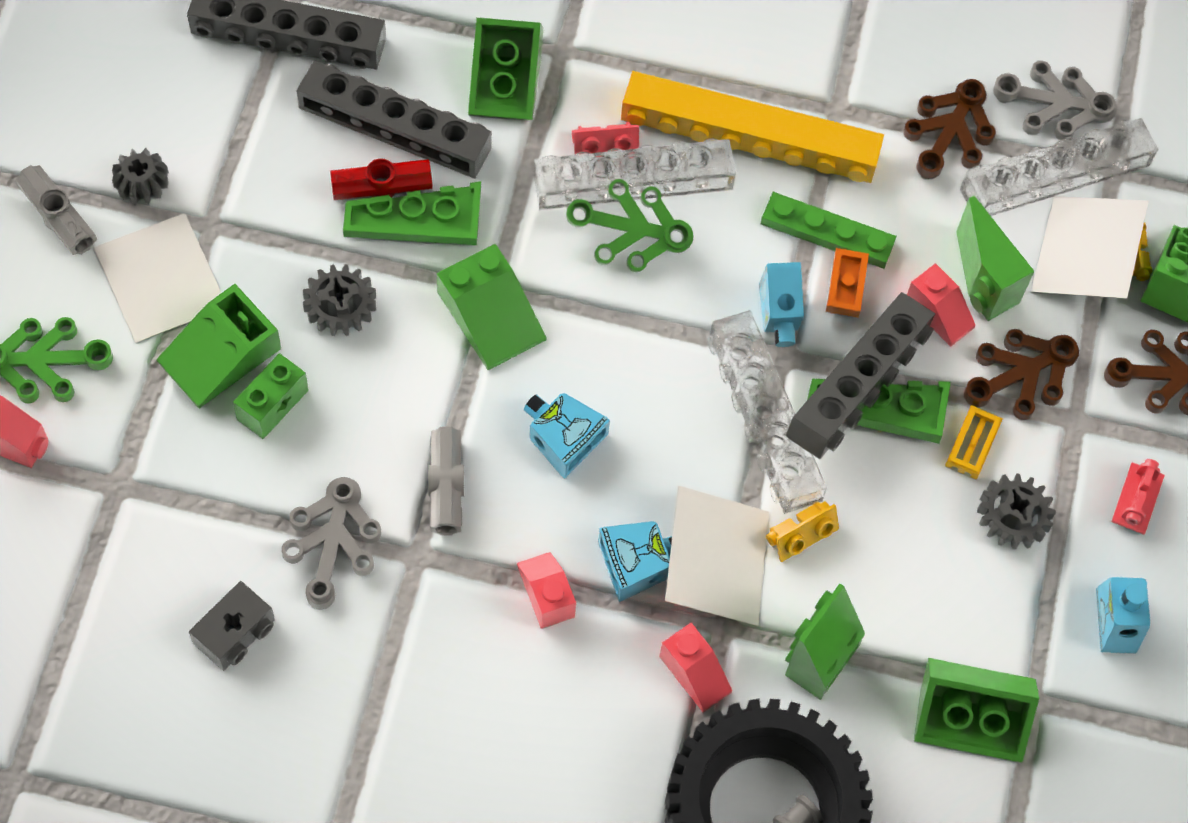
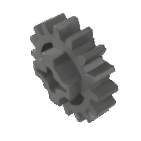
M334 264L330 265V272L327 274L321 269L317 270L319 279L309 278V289H303V299L305 301L302 303L304 312L308 316V322L310 324L317 322L318 331L320 332L325 330L326 327L330 328L331 336H335L338 329H342L345 336L349 335V328L351 327L361 331V321L370 323L372 320L371 312L376 311V300H374L376 299V290L371 286V278L365 277L362 279L361 269L359 268L350 273L347 264L343 266L342 271H337ZM337 293L340 295V299H342L343 307H340L339 301H337Z
M1016 473L1013 481H1010L1006 474L1002 475L999 484L992 480L987 490L983 491L979 499L982 503L979 504L977 513L984 515L979 524L980 526L989 525L990 530L987 533V537L990 538L998 535L1000 537L998 545L1000 546L1007 540L1011 541V547L1014 550L1017 549L1020 542H1023L1024 546L1028 549L1032 546L1034 540L1040 543L1046 535L1045 532H1049L1054 524L1050 520L1053 519L1056 510L1048 508L1053 501V497H1043L1042 493L1046 487L1042 485L1035 488L1033 486V477H1030L1027 482H1022L1021 475ZM1000 496V504L998 508L994 509L995 500ZM1038 514L1037 524L1032 527V518Z

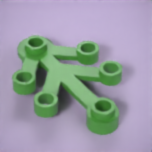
M623 179L612 181L608 187V194L612 199L619 201L629 218L595 211L592 205L583 199L574 200L566 210L567 221L574 227L582 228L588 224H594L626 232L609 244H601L596 248L594 258L601 265L611 263L615 255L645 236L659 240L644 251H635L628 256L626 261L627 267L633 272L642 271L648 262L667 250L672 253L684 252L693 242L694 235L690 225L683 220H674L661 200L660 190L653 186L643 190L640 200L645 207L652 208L661 225L652 224L647 221L629 193L627 182ZM613 185H622L624 187V194L616 195L613 192ZM646 192H654L657 197L656 202H648L645 198ZM575 209H582L584 211L585 218L583 220H576L574 218L573 211ZM671 232H680L682 235L681 242H673L670 237ZM603 248L608 249L611 254L610 259H601L599 257V250ZM633 256L642 258L643 265L638 268L632 265L631 259Z
M70 317L58 319L55 327L42 338L43 330L40 322L35 318H27L22 321L20 328L0 344V376L16 389L19 399L24 403L35 402L40 392L34 381L25 380L13 367L27 366L52 389V393L57 401L68 402L75 393L72 383L68 379L61 378L48 366L87 364L91 369L103 370L113 361L110 345L100 339L87 343L84 350L50 351L61 340H71L76 336L77 327L74 320ZM63 326H71V329L67 332L60 331ZM29 327H37L33 333L26 332ZM40 339L26 352H15L26 340L33 342ZM97 355L105 356V358L100 361H94V358ZM61 387L69 388L64 394L57 393ZM26 388L34 389L29 395L22 394Z

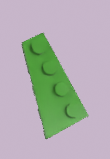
M481 181L472 182L468 187L454 188V185L440 187V191L421 193L418 190L407 192L406 196L391 198L389 195L346 201L343 236L477 245Z
M812 379L807 400L825 379ZM908 381L907 385L891 384L889 387L883 385L879 389L882 392L871 408L865 406L862 409L863 416L857 426L940 444L951 382L939 381L938 385H923L922 381Z

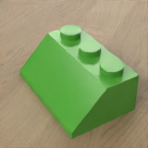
M928 658L920 690L914 741L1023 763L1039 702L1036 679Z

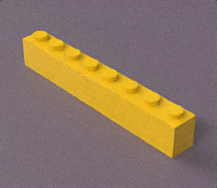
M636 71L631 73L622 102L621 120L630 122L632 125H643L659 129L666 134L675 133L690 137L698 142L706 141L722 145L726 149H737L753 153L761 158L769 157L785 161L789 165H800L816 169L824 174L832 173L848 177L855 182L872 183L885 135Z

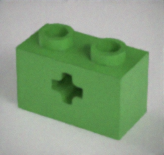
M279 353L233 401L237 420L264 439L309 391L306 372Z

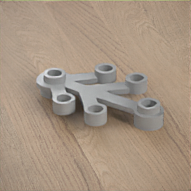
M1042 60L1036 61L1032 66L1030 76L1036 82H1043L1050 91L1021 86L1019 78L1010 73L998 76L993 87L996 98L1004 103L1017 98L1050 105L1037 113H1030L1025 117L1023 130L1029 135L1039 134L1045 123L1070 109L1082 111L1070 120H1060L1054 130L1055 137L1060 141H1069L1077 129L1091 121L1098 123L1109 122L1115 117L1117 112L1114 97L1107 92L1096 93L1083 78L1082 71L1077 67L1066 68L1060 81L1051 71L1049 63ZM1037 69H1041V70H1043L1045 73H1044V74H1041V73L1037 72ZM1068 75L1074 76L1076 80L1070 79ZM1067 88H1076L1083 98L1073 96ZM1029 122H1035L1038 126H1032ZM1060 128H1066L1069 132H1063Z
M339 477L331 481L327 486L326 496L307 508L296 507L291 511V526L297 531H304L311 526L313 520L332 510L328 523L300 540H287L281 548L284 560L295 564L300 562L306 553L324 543L316 579L311 580L306 587L307 601L315 609H326L335 600V589L330 581L339 544L351 560L353 571L357 575L367 576L374 569V561L371 554L361 550L344 526L346 513L358 525L361 539L366 543H375L380 539L381 526L378 521L370 519L359 504L361 499L360 486L355 480L348 477ZM341 489L350 491L345 497L337 495V492ZM298 515H305L307 517V520L303 523L294 521ZM368 527H374L377 530L374 535H366L364 533ZM291 547L299 549L298 554L290 556L286 552ZM365 559L369 562V565L366 568H359L356 565L357 562ZM318 586H323L327 590L323 595H316L313 592L314 589Z

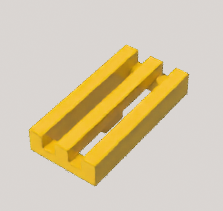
M971 405L945 466L950 469L952 466L958 468L957 472L962 474L965 472L970 473V477L977 480L1003 418ZM974 416H977L980 420L963 460L958 459L956 456ZM986 422H991L993 425L974 466L969 461Z

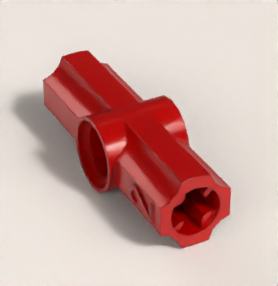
M379 158L371 161L365 167L330 170L334 200L389 195L392 198L395 193L433 189L429 159L392 163L387 159ZM380 178H385V179H387V180H385V181H376L377 179H380Z

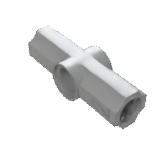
M29 165L21 170L20 175L15 179L16 184L43 217L45 225L56 233L72 255H82L90 250L97 237L71 205L67 194L54 184L40 165ZM55 208H61L58 211H52Z
M444 426L431 430V465H428V496L431 497V532L438 533L439 535H453L454 533L461 532L462 526L461 496H464V465H461V430Z

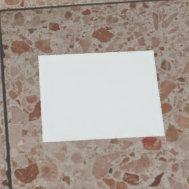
M1054 196L1031 292L1127 298L1149 201Z
M185 213L93 247L135 343L191 322L208 302L221 294V290Z
M678 485L665 601L759 626L769 511Z

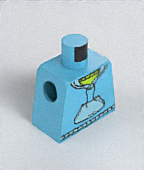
M801 262L767 263L759 282L764 332H774L775 346L790 347L796 344L795 331L799 329L804 318Z
M566 393L560 394L550 405L536 394L529 399L524 407V411L535 419L530 425L529 437L564 479L609 434L610 420L606 416Z
M654 521L599 528L598 544L619 602L668 578L672 536L662 538L658 524Z
M1111 577L1096 588L1100 650L1106 653L1136 654L1150 628L1147 581L1144 578ZM1125 630L1127 632V635L1121 634L1120 632Z

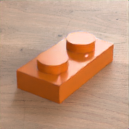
M836 248L826 312L859 318L869 258L868 253Z

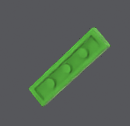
M774 191L771 194L760 223L761 225L833 251L836 248L868 253V263L885 269L897 237Z

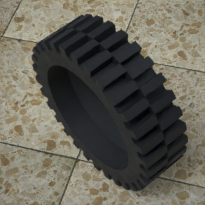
M760 699L749 700L744 710L741 709L738 702L729 705L726 715L723 716L722 712L718 710L711 715L707 725L702 721L695 728L693 737L688 736L683 743L681 752L677 754L667 786L664 809H667L665 823H712L710 801L716 783L728 769L748 759H776L791 765L802 773L816 793L820 813L823 817L820 823H870L873 811L868 810L873 801L872 790H866L870 778L867 770L859 771V766L863 760L859 751L857 750L852 754L848 752L852 742L849 737L844 734L837 739L833 735L837 725L830 719L824 727L818 724L819 712L810 709L807 717L798 714L801 704L790 702L788 710L780 709V699H770L767 708L760 707Z

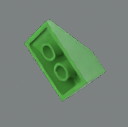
M476 17L468 115L533 121L544 32L540 22Z
M974 195L968 199L956 233L971 304L977 312L984 315L987 321H990L1021 302L1035 271Z
M496 244L436 273L437 293L487 370L546 341L547 337L513 269Z

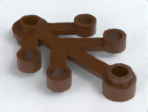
M967 79L956 87L955 92L934 97L926 95L920 98L917 111L922 117L927 119L908 120L903 130L905 138L910 141H917L922 137L923 133L943 129L933 148L925 150L919 155L916 169L923 178L932 179L941 174L944 166L943 155L955 134L963 151L962 165L967 169H976L980 165L983 155L976 148L966 124L965 117L970 111L977 126L975 133L977 143L984 146L990 145L996 135V130L989 123L982 106L986 101L987 93L980 81ZM924 104H928V105H930L932 108H931V109H927V108H925L923 105H924ZM957 105L953 113L932 117L938 108ZM909 128H916L919 132H912ZM981 132H986L990 136L985 137L981 134ZM967 156H974L977 160L972 161ZM925 165L932 166L934 169H929Z
M1019 329L1009 330L1004 338V346L1009 351L996 348L991 343H983L979 346L976 353V360L979 364L990 366L996 362L1014 368L990 380L983 377H975L969 380L964 390L966 402L975 407H983L989 403L993 394L1023 380L1020 398L1016 400L1012 410L1014 416L1020 420L1029 419L1035 410L1033 400L1040 370L1052 365L1049 383L1044 386L1041 392V400L1046 405L1054 406L1060 402L1064 393L1061 386L1065 368L1072 366L1079 357L1077 342L1068 335H1058L1048 341L1026 335ZM1015 337L1020 343L1015 344L1010 341V338ZM1024 347L1042 354L1031 358L1013 352H1018ZM1056 350L1064 351L1066 356L1060 355ZM982 351L990 352L992 357L987 358L983 356ZM1047 391H1054L1057 397H1050ZM972 392L980 393L983 398L974 397ZM1019 405L1027 406L1029 411H1021Z
M1152 329L1144 334L1141 346L1145 351L1153 353L1166 366L1131 364L1126 358H1114L1108 363L1104 371V378L1109 385L1116 388L1125 387L1131 379L1169 381L1160 390L1152 391L1145 400L1146 408L1150 412L1158 414L1165 409L1168 401L1188 384V365L1163 344L1164 337L1162 333ZM1185 331L1178 335L1174 342V347L1180 354L1188 355V346L1183 345L1181 340L1188 341V332ZM1147 338L1155 339L1157 344H1151ZM1116 367H1121L1126 372L1121 373L1116 369ZM1186 393L1179 402V409L1182 413L1188 415V405L1186 404L1188 393ZM1152 398L1159 399L1162 405L1154 404Z

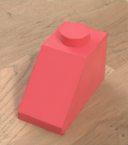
M936 263L911 282L907 295L935 313L930 327L934 328V331L950 347L975 328L976 324L959 286Z
M0 396V456L32 468L37 458H42L48 447V438L44 428L37 420L3 396Z
M551 552L517 563L519 573L541 629L575 618L576 600L564 570Z
M692 623L662 642L659 657L703 713L732 693L731 686L714 650Z

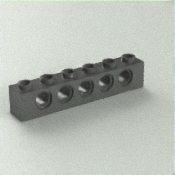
M192 0L187 12L190 32L204 38L214 37L228 40L234 44H250L265 50L275 49L290 52L295 56L305 55L320 58L326 62L350 64L360 69H378L386 41L385 20L286 0Z
M313 61L296 90L300 109L424 159H429V161L474 179L477 177L492 149V131L483 125L460 119L449 111H440L432 108L419 99L412 100L402 96L391 88H382L372 84L361 76H352L344 73L331 64L324 65ZM421 128H430L429 130H421ZM457 139V140H460V141H459V142H451L450 140Z
M901 292L797 411L791 420L785 437L818 459H821L829 449L834 452L845 437L843 432L848 427L853 430L862 418V409L865 406L871 408L882 392L879 389L883 385L889 387L899 373L897 368L900 364L907 366L917 351L915 348L919 343L923 346L928 341L934 331V328L930 327L935 313Z

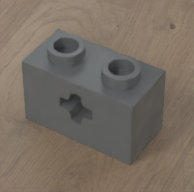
M240 580L188 632L192 643L224 671L230 665L235 666L247 654V648L256 639H263L271 631L275 618L272 607ZM231 625H232L233 627H235V628H238V627L241 625V629L238 630V631H237L236 629H234V628H232V629H230V630H229L228 628H229Z

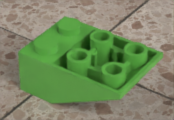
M1174 225L1140 301L1185 322H1188V228Z
M233 284L208 302L156 360L200 409L281 349L278 329L236 284Z
M839 583L833 593L826 590L815 606L816 611L811 619L806 618L794 635L796 638L789 648L791 651L785 659L789 663L785 676L820 700L856 652L865 636V631L845 586Z

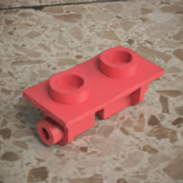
M626 122L623 125L607 126V128H600V126L582 128V126H578V130H572L574 158L584 159L639 154V125H631L630 122Z
M1147 459L1141 465L1131 463L1111 522L1145 535L1165 476L1160 473L1157 461Z

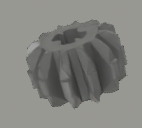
M146 147L141 153H137L132 148L128 157L120 154L119 164H113L112 183L113 187L118 190L119 196L123 200L130 198L134 205L140 199H144L149 205L150 197L161 198V189L168 188L169 184L168 167L165 162H162L161 156L158 153L150 155V151Z

